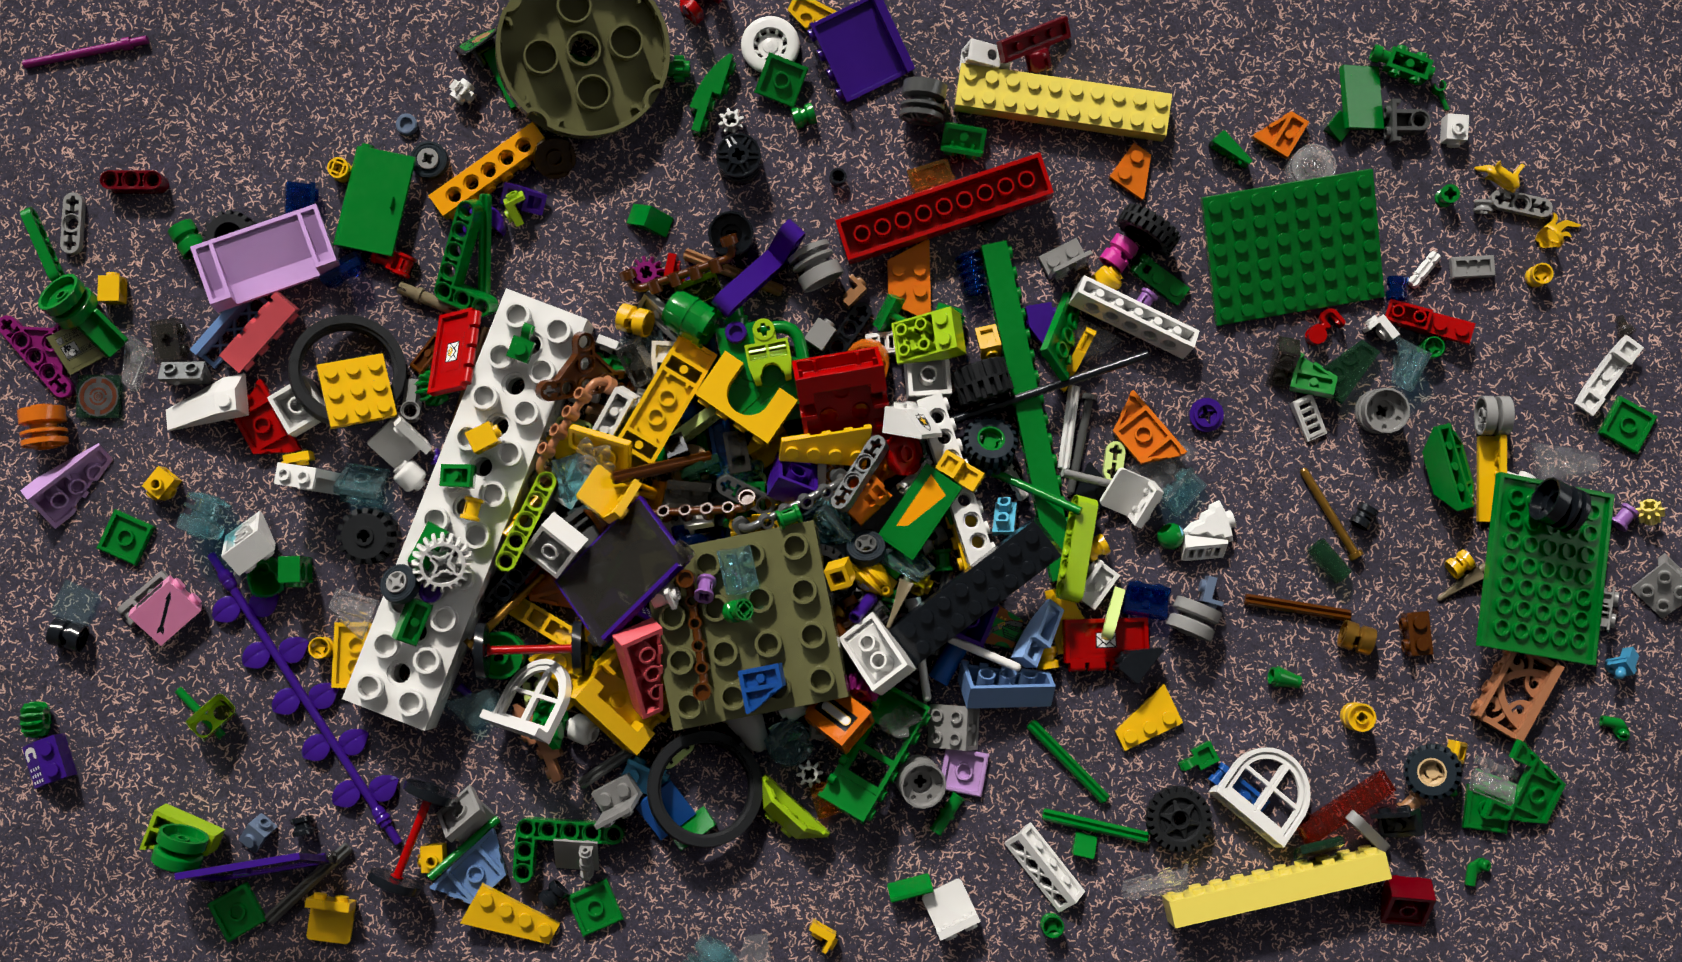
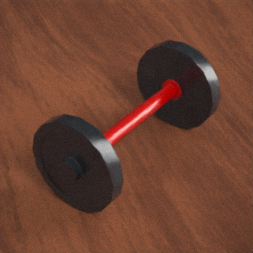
M573 621L571 644L491 646L488 623L476 624L472 654L477 678H488L491 655L571 653L574 676H584L586 655H588V642L585 641V627L582 621Z
M408 778L404 783L403 789L423 800L395 871L372 867L368 872L367 880L391 893L407 897H418L423 888L422 885L416 880L403 875V872L431 803L445 807H455L458 797L437 784Z

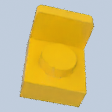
M996 324L975 328L981 360L1001 357L1002 344Z
M307 450L282 455L283 461L281 463L308 466L309 461L315 460L314 452Z
M813 919L809 926V931L812 932L811 935L820 941L826 940L822 948V953L826 955L828 949L832 951L838 941L835 938L836 931Z

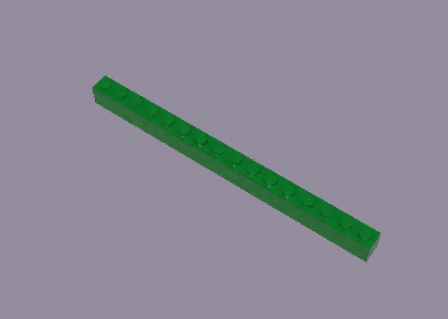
M1007 240L981 245L980 253L995 324L1002 344V357L1005 359L1014 389L1010 391V395L1013 396L1037 388L1040 378L1038 370L1034 371L1032 363L1035 362V354L1033 349L1030 350L1028 341H1031L1029 329H1025L1024 321L1027 318L1025 309L1020 306L1019 300H1022L1021 289L1016 287L1015 283L1018 275L1016 267H1012L1011 259L1013 258L1012 247L1008 246ZM1043 395L1014 404L1013 409L1029 484L1065 499L1064 496L1060 495L1059 490L1062 487L1061 477L1056 475L1055 467L1058 466L1057 458L1051 452L1050 446L1053 445L1052 435L1047 433L1046 429L1049 421L1047 413L1042 410L1041 404H1044ZM1032 495L1036 518L1063 550L1068 517H1065L1064 509ZM1061 557L1047 567L1050 582L1057 581Z

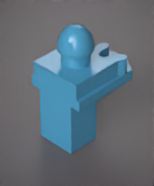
M1633 646L1623 648L1620 657L1605 660V668L1614 675L1615 679H1623L1625 676L1634 675L1637 671L1635 667L1639 655Z

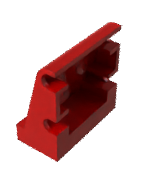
M878 346L792 361L804 434L810 433V435L821 434V431L830 430L835 432L847 427H853L854 429L871 424V437L879 435L888 442L893 434L882 433L885 406H889L886 392L884 364Z

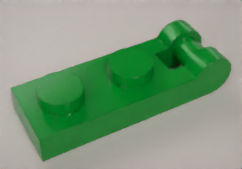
M1142 253L1138 258V263L1133 265L1129 271L1175 306H1178L1190 288L1155 263L1148 255ZM1145 266L1151 269L1148 274L1143 272Z

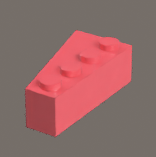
M275 292L270 297L273 300L264 304L258 311V316L252 318L242 329L243 332L236 335L220 353L219 356L238 373H241L243 370L248 372L255 365L253 361L258 354L262 357L269 350L270 346L267 344L273 338L278 340L285 332L282 328L287 323L291 325L300 316L297 314L300 309L281 292Z
M652 617L612 635L633 708L643 720L663 711V684L661 683V674H663L661 635H663V628Z

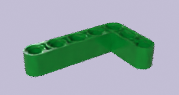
M472 199L461 201L456 208L434 293L439 300L463 310L472 307L475 310H479L482 312L481 317L497 312L499 303L494 296L464 284L484 214L482 202ZM469 205L472 207V214L469 212ZM463 226L466 227V234L463 231ZM458 246L461 249V254L458 253ZM452 266L455 268V274L452 272ZM447 286H448V288H449V290H450V293H449V294L447 293V290H446V287H447ZM465 294L468 296V302L465 300ZM484 302L487 304V310L483 306Z
M526 817L519 821L516 826L513 878L519 883H526L535 875L538 840H589L598 842V844L613 845L618 844L625 837V828L621 823L615 822L606 829L604 827L597 829L598 836L591 837L588 834V828L590 826L594 827L597 821ZM524 822H529L532 825L533 830L531 833H526L523 830ZM549 823L554 826V834L550 835L545 832V824ZM567 825H573L576 828L575 836L567 834ZM611 828H617L620 831L618 839L610 836L609 831ZM523 844L530 846V855L522 853L521 846ZM520 867L528 868V877H523L520 874Z

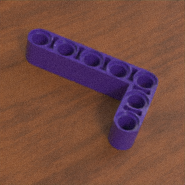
M788 219L778 230L768 250L725 286L713 298L711 304L729 318L785 268L784 264L789 263L788 258L797 251L806 233L791 219Z

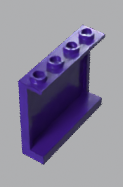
M859 0L808 25V36L811 42H816L819 48L816 50L821 62L825 61L828 67L826 74L830 81L834 80L837 86L835 89L836 95L845 104L915 69L884 0Z

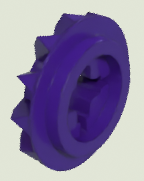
M1211 398L1197 400L1192 404L1189 411L1190 422L1195 429L1202 432L1214 431L1223 422L1224 412L1222 406ZM1203 408L1206 412H1214L1209 417V423L1205 418H1198L1203 414Z

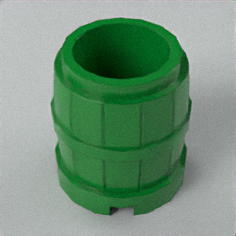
M685 291L675 292L666 303L661 315V320L666 327L680 337L692 341L699 348H703L702 343L705 345L709 343L716 333L715 329L719 327L716 324L717 318L722 319V313L716 307H711L699 297H695Z

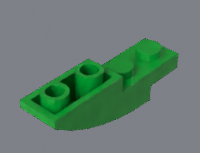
M727 54L712 67L693 96L690 110L696 116L691 131L695 136L701 137L702 132H706L708 129V113L713 112L716 100L713 98L722 100L723 94H728L730 82H728L729 75H733L736 69L733 54Z

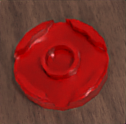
M892 435L887 442L889 450L885 455L888 466L894 473L900 476L916 473L921 467L922 463L920 461L923 457L920 442L917 438Z

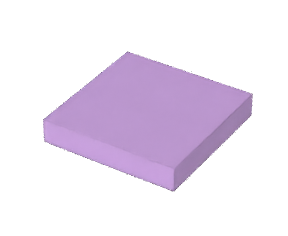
M946 749L941 770L945 776L946 790L981 797L989 754L972 750Z

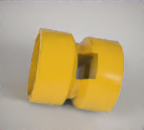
M626 303L619 307L615 318L617 330L627 333L632 332L634 335L644 338L651 334L655 323L653 311L644 308L638 309V307Z
M1351 702L1343 706L1340 711V719L1346 728L1365 732L1374 727L1376 713L1367 704Z

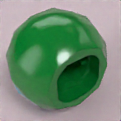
M1168 523L1158 530L1157 540L1163 548L1174 550L1182 545L1184 531L1179 525Z

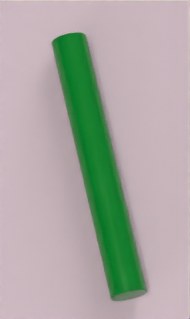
M182 687L175 691V694L193 713L201 708ZM203 720L202 722L212 731L213 726L211 722ZM220 728L214 735L221 739L226 733Z

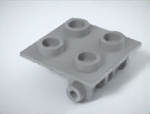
M1613 586L1612 593L1608 592V588L1604 587L1603 603L1608 605H1602V608H1608L1607 612L1602 611V614L1607 616L1601 615L1600 631L1605 627L1608 633L1610 628L1615 627L1616 614H1612L1613 607H1618L1619 592H1615V586Z
M553 839L556 868L580 869V876L585 881L593 877L594 870L599 871L598 842Z

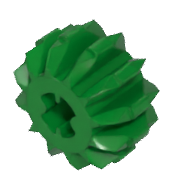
M431 370L425 371L424 374L418 376L419 381L414 384L418 387L415 393L420 394L419 401H425L426 406H440L443 402L449 400L448 395L451 393L438 396L429 395L427 391Z
M34 701L24 704L19 716L21 732L26 738H42L47 736L51 730L52 715H50V708L46 702Z

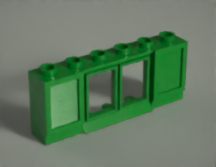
M892 687L886 693L880 695L876 701H873L870 711L875 722L847 754L841 755L838 761L839 764L834 773L829 775L825 788L822 792L818 793L819 799L863 825L867 821L871 822L877 810L874 808L878 801L882 803L888 793L885 790L889 782L894 783L899 774L896 771L900 763L905 764L910 755L907 752L911 744L916 745L921 736L918 732L922 726H927L932 717L929 706L895 687ZM875 724L905 740L894 761L864 744ZM860 750L890 767L879 787L849 771Z

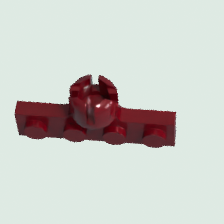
M1058 17L997 41L1000 63H1008L1024 56L1029 73L1044 72L1045 66L1046 70L1050 69L1052 66L1049 52L1050 46L1071 37L1068 17Z

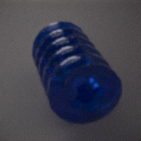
M980 250L963 252L955 258V263L960 264L956 269L958 272H962L958 275V279L964 280L960 283V287L966 288L962 291V296L974 297L989 292L982 290L988 284L980 281L986 277L985 274H979V271L984 269V266H977V263L982 261V258L975 257Z

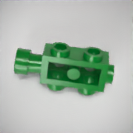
M1375 44L1369 56V61L1384 63L1382 71L1387 72L1389 76L1404 78L1413 85H1422L1427 79H1431L1435 72V67L1432 66L1434 60L1429 59L1427 53L1417 52L1415 54L1409 52V48L1404 45L1393 46L1388 51L1383 46Z

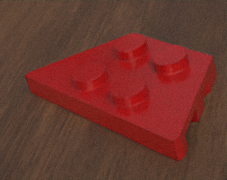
M257 380L255 383L257 384L250 395H247L249 415L233 418L252 453L261 455L303 451L296 437L288 435L267 397L272 394L264 380Z

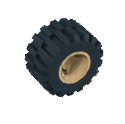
M1428 743L1421 745L1408 755L1404 763L1405 771L1403 773L1407 780L1406 783L1412 788L1414 793L1417 792L1422 798H1429V800L1443 799L1451 795L1460 785L1463 775L1461 761L1458 760L1456 753H1453L1450 748L1442 746V744Z

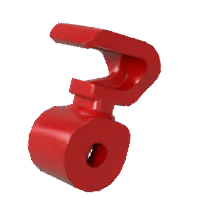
M1330 308L1320 313L1319 323L1311 326L1305 332V341L1309 345L1317 346L1326 340V330L1332 327L1328 323V317L1337 324L1338 328L1344 327L1346 321L1337 310Z

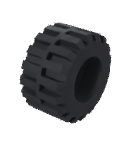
M226 210V214L220 211L218 212V217L214 215L210 217L212 220L210 224L206 222L205 227H207V230L202 232V235L205 236L202 242L226 235L233 229H243L257 223L238 211Z

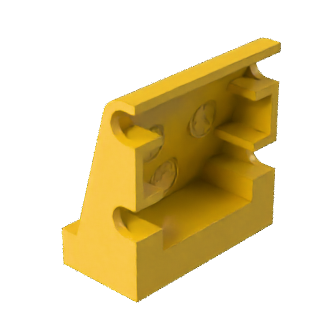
M614 644L585 671L584 676H580L576 681L572 680L570 702L621 749L634 755H638L655 735L653 732L654 727L660 722L665 723L670 717L663 674H661L663 711L643 720L634 710Z

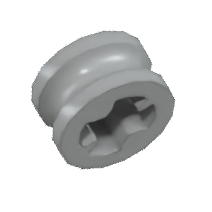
M1487 199L1474 201V205H1476V208L1473 209L1474 213H1493L1491 206L1494 205V201Z

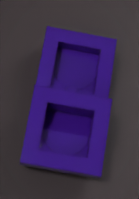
M504 182L499 201L501 204H504L503 199L506 198L505 196L508 193L522 190L525 200L515 204L516 207L520 208L521 211L542 216L547 199L546 194L517 184Z

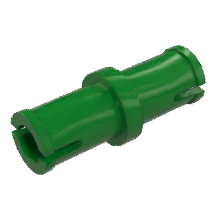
M953 792L944 808H940V814L929 829L942 836L949 822L955 819L954 815L965 799Z

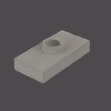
M1494 255L1449 258L1450 280L1495 277Z

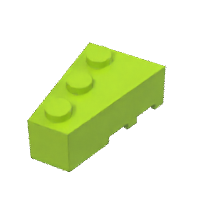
M166 803L154 810L139 850L153 849L158 844L156 838L159 827L165 824H184L199 828L208 834V845L206 851L203 852L204 856H208L218 849L225 829Z

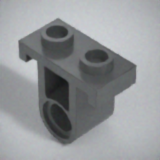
M1391 99L1383 109V117L1387 123L1383 136L1384 139H1387V146H1396L1402 141L1401 136L1397 135L1414 136L1422 133L1430 125L1431 118L1429 113L1421 109H1397L1401 99ZM1413 119H1417L1420 122V127L1414 124Z

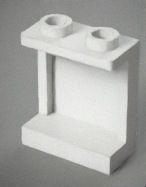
M278 462L274 484L340 495L344 474Z

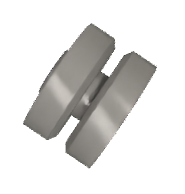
M1177 596L1173 607L1183 613L1184 616L1171 613L1166 624L1187 636L1211 642L1215 631L1203 623L1219 624L1222 613L1200 602L1183 596Z

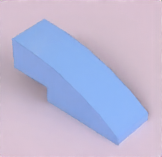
M1047 599L1024 629L1011 658L1025 668H1037L1044 648H1051L1064 609L1051 599Z

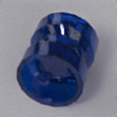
M1388 276L1386 284L1389 290L1386 291L1385 299L1407 300L1408 293L1405 289L1409 284V278L1405 276Z

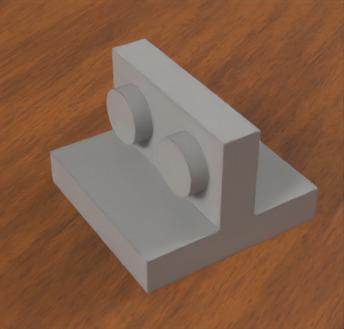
M471 785L467 786L457 795L458 800L455 807L444 806L436 812L445 838L451 843L456 839L462 844L495 816L493 811L479 799L476 790Z

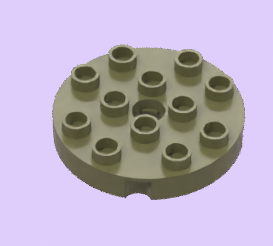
M510 0L507 6L503 8L499 19L495 42V57L499 76L507 94L527 118L545 130L557 135L576 139H594L613 135L626 129L648 111L663 88L670 62V42L665 21L654 0ZM578 38L586 39L596 47L594 57L587 64L577 61L569 53L573 43Z

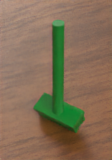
M893 294L887 295V299H885L880 309L881 311H879L876 316L877 318H875L876 320L873 322V325L878 328L877 330L888 332L892 327L891 323L906 319L899 315L905 302L903 298Z

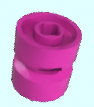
M1116 233L1109 243L1110 248H1106L1103 251L1099 260L1105 266H1113L1121 274L1128 265L1127 259H1132L1139 248L1128 237Z

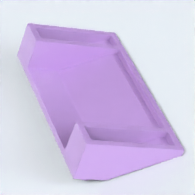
M317 204L190 247L209 303L217 313L342 270Z

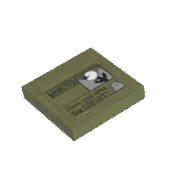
M76 327L62 329L47 337L50 345L70 375L106 357Z

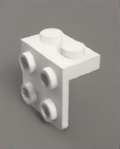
M1119 468L1100 498V503L1104 507L1128 516L1134 526L1142 529L1144 524L1150 519L1156 505L1160 503L1164 492L1155 481L1125 468Z
M961 879L948 882L934 889L932 893L922 896L923 903L936 928L940 941L943 939L946 941L952 940L958 936V932L964 929L966 932L971 931L978 926L977 923L981 922Z

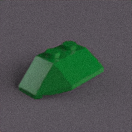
M1451 423L1435 426L1422 451L1433 494L1456 511L1474 507V482L1463 443L1458 434L1453 430Z

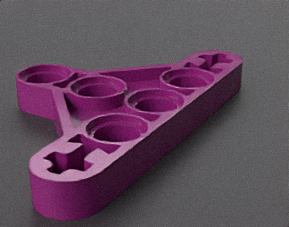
M2 316L0 318V333L54 395L64 399L70 398L75 392V386L67 377V369L54 349L49 348L47 340L48 336L62 330V328L58 324L53 328L26 327L15 317ZM7 321L12 322L10 326L15 331H17L16 333H13V331L9 329H5L7 327ZM25 335L27 337V344L24 347H20L18 339ZM39 351L41 359L39 362L34 363L31 358L32 354ZM53 367L55 375L48 379L45 376V371L47 368ZM59 381L61 384L67 385L65 388L67 392H60L62 388L54 382Z

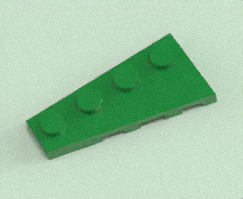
M1071 291L1063 293L1040 349L1042 356L1047 360L1061 382L1069 380L1070 373L1066 370L1067 365H1071L1072 356L1069 355L1070 347H1073L1075 343L1073 330L1077 329L1080 313L1079 309L1069 305L1072 296Z

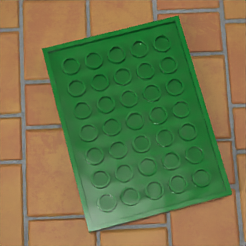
M1373 169L1200 197L1215 325L1385 297Z
M1497 472L1476 646L1596 666L1615 494L1576 487L1590 495L1591 510L1585 523L1577 531L1565 534L1550 525L1534 520L1530 516L1529 503L1532 494L1544 480Z

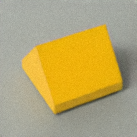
M1448 739L1447 747L1453 753H1456L1458 760L1461 761V764H1464L1468 744Z

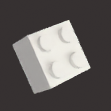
M949 359L904 364L906 401H916L942 393L943 398H950L952 385Z
M305 375L302 376L310 394L325 406L324 399L314 381ZM290 384L267 397L288 435L297 437L321 423V421L312 417L301 407L292 392Z
M553 512L540 526L522 552L557 579L570 565L588 541V538Z

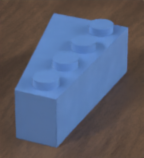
M961 660L958 674V683L967 709L1048 707L1052 705L1056 686L1050 672L1023 668L1021 671H1014L1004 666L1001 669L988 667L987 663H979V666L970 665L969 661Z

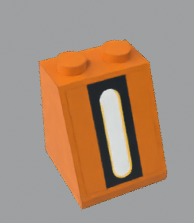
M851 696L811 704L806 709V715L804 716L810 725L844 754H847L875 722L871 711Z

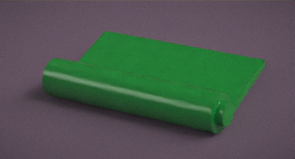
M362 143L361 146L356 147L333 246L350 251L357 249L393 257L416 157L374 149V146Z

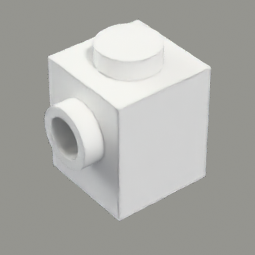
M1450 113L1445 115L1441 119L1440 144H1447L1449 148H1458L1468 140L1469 115Z

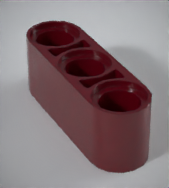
M107 170L100 176V184L116 194H161L166 192L169 187L168 179L154 170ZM116 178V183L111 186V181ZM138 178L137 184L132 186L133 180ZM159 178V183L153 186L154 180Z

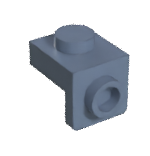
M1205 576L1204 579L1200 580L1198 591L1201 592L1199 601L1204 602V605L1216 609L1217 606L1223 607L1224 602L1212 599L1217 578Z
M261 813L248 823L238 840L252 852L256 853L260 850L267 837L276 830L277 825Z

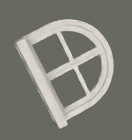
M551 659L533 661L521 668L512 677L505 687L494 711L490 712L483 709L479 717L493 726L550 744L570 701L572 691L570 675L562 665ZM544 672L534 692L520 688L531 676ZM552 674L558 680L559 692L557 699L542 695ZM516 692L531 696L521 718L506 714ZM540 699L555 704L545 726L529 721Z
M1258 748L1242 754L1232 764L1220 783L1213 785L1208 792L1275 848L1285 847L1308 811L1311 795L1309 781L1302 766L1291 755L1275 748ZM1260 759H1271L1281 763L1269 782L1249 765ZM1244 769L1266 786L1254 805L1232 788ZM1288 770L1294 777L1297 786L1296 804L1276 788ZM1272 793H1275L1294 809L1282 828L1260 811Z

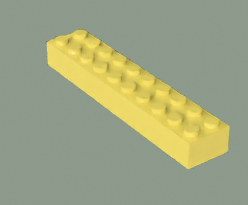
M961 63L954 111L1162 142L1167 136L1172 94Z
M1362 845L1357 847V851L1350 852L1349 849L1336 852L1337 855L1331 857L1328 854L1318 855L1315 857L1316 860L1307 862V859L1294 861L1292 866L1286 867V864H1279L1273 866V870L1270 871L1257 869L1251 871L1252 875L1248 876L1235 874L1230 876V880L1226 881L1213 879L1209 881V885L1201 886L1200 883L1189 885L1187 890L1180 891L1179 888L1166 891L1167 894L1161 895L1167 921L1174 928H1180L1389 880L1392 877L1386 852L1377 849V847H1371V845Z

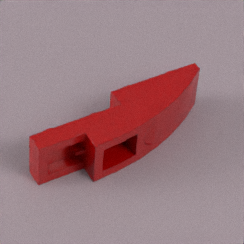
M1390 299L1385 314L1392 324L1430 337L1436 336L1443 341L1450 340L1465 345L1470 344L1476 324L1435 313L1432 309Z

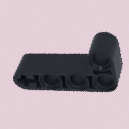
M512 536L509 540V543H515L517 548L522 544V540L518 536ZM522 552L514 568L506 572L481 602L482 612L488 616L496 615L536 569L538 564L535 561L529 560L527 555ZM515 571H518L521 576L517 575ZM503 586H506L509 591L505 590ZM494 598L498 599L496 604L492 602Z

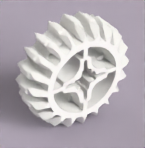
M441 532L438 539L435 533L431 534L432 541L424 537L423 542L425 546L418 543L416 548L419 551H413L412 556L417 558L411 560V565L417 566L412 570L413 574H419L417 576L418 582L425 579L423 587L426 588L429 584H432L431 591L433 592L437 586L440 587L441 593H444L446 586H448L450 591H453L454 583L456 586L461 587L460 579L467 581L468 576L465 573H472V568L469 567L473 565V559L469 558L472 556V551H465L468 548L467 543L460 545L461 537L453 541L454 534L452 533L449 534L448 538H445L444 532ZM436 547H447V549L443 552H437L435 550L431 551L433 548ZM455 551L459 554L462 561L459 569L451 561ZM425 556L429 557V560L434 564L430 574L423 564ZM446 559L447 565L444 566L443 564V566L439 565L438 567V560ZM441 573L452 575L447 578H437Z

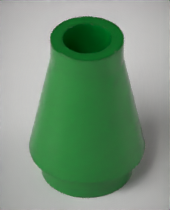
M1277 666L1276 668H1270L1267 681L1273 687L1300 688L1302 677Z

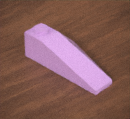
M98 443L37 477L20 491L32 506L56 529L74 515L77 510L76 504L81 497H87L89 494L87 489L91 483L99 480L113 459Z

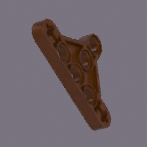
M580 331L574 334L572 338L571 356L554 379L543 380L537 384L535 393L541 400L556 401L574 398L575 389L582 387V382L586 379L590 382L594 378H603L607 375L614 379H623L626 376V380L623 383L618 382V386L630 389L635 378L630 371L623 369L614 370L595 352L594 337L590 333ZM582 336H585L587 344L581 348L579 340ZM586 357L588 359V366L586 369H582L580 362ZM569 382L571 386L570 391L564 394L562 386L564 383ZM598 386L593 390L592 395L604 392L600 391ZM547 387L555 389V391H549L546 394L543 393L544 390L547 389Z

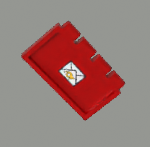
M471 307L439 315L427 391L429 395L438 396L465 390L467 385L472 384L474 369L471 367L475 363L476 348L474 347H477L481 311Z
M1148 617L1118 618L1112 640L1101 637L1105 618L1062 619L1064 663H1068L1069 672L1085 671V663H1087L1088 671H1105L1106 662H1108V670H1114L1112 668V665L1115 663L1114 658L1120 651L1149 648Z

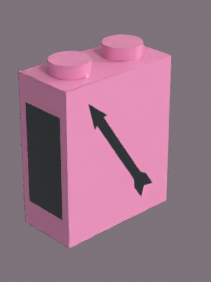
M169 575L130 610L128 617L162 646L201 611L202 601L195 593L190 594L180 579H174Z

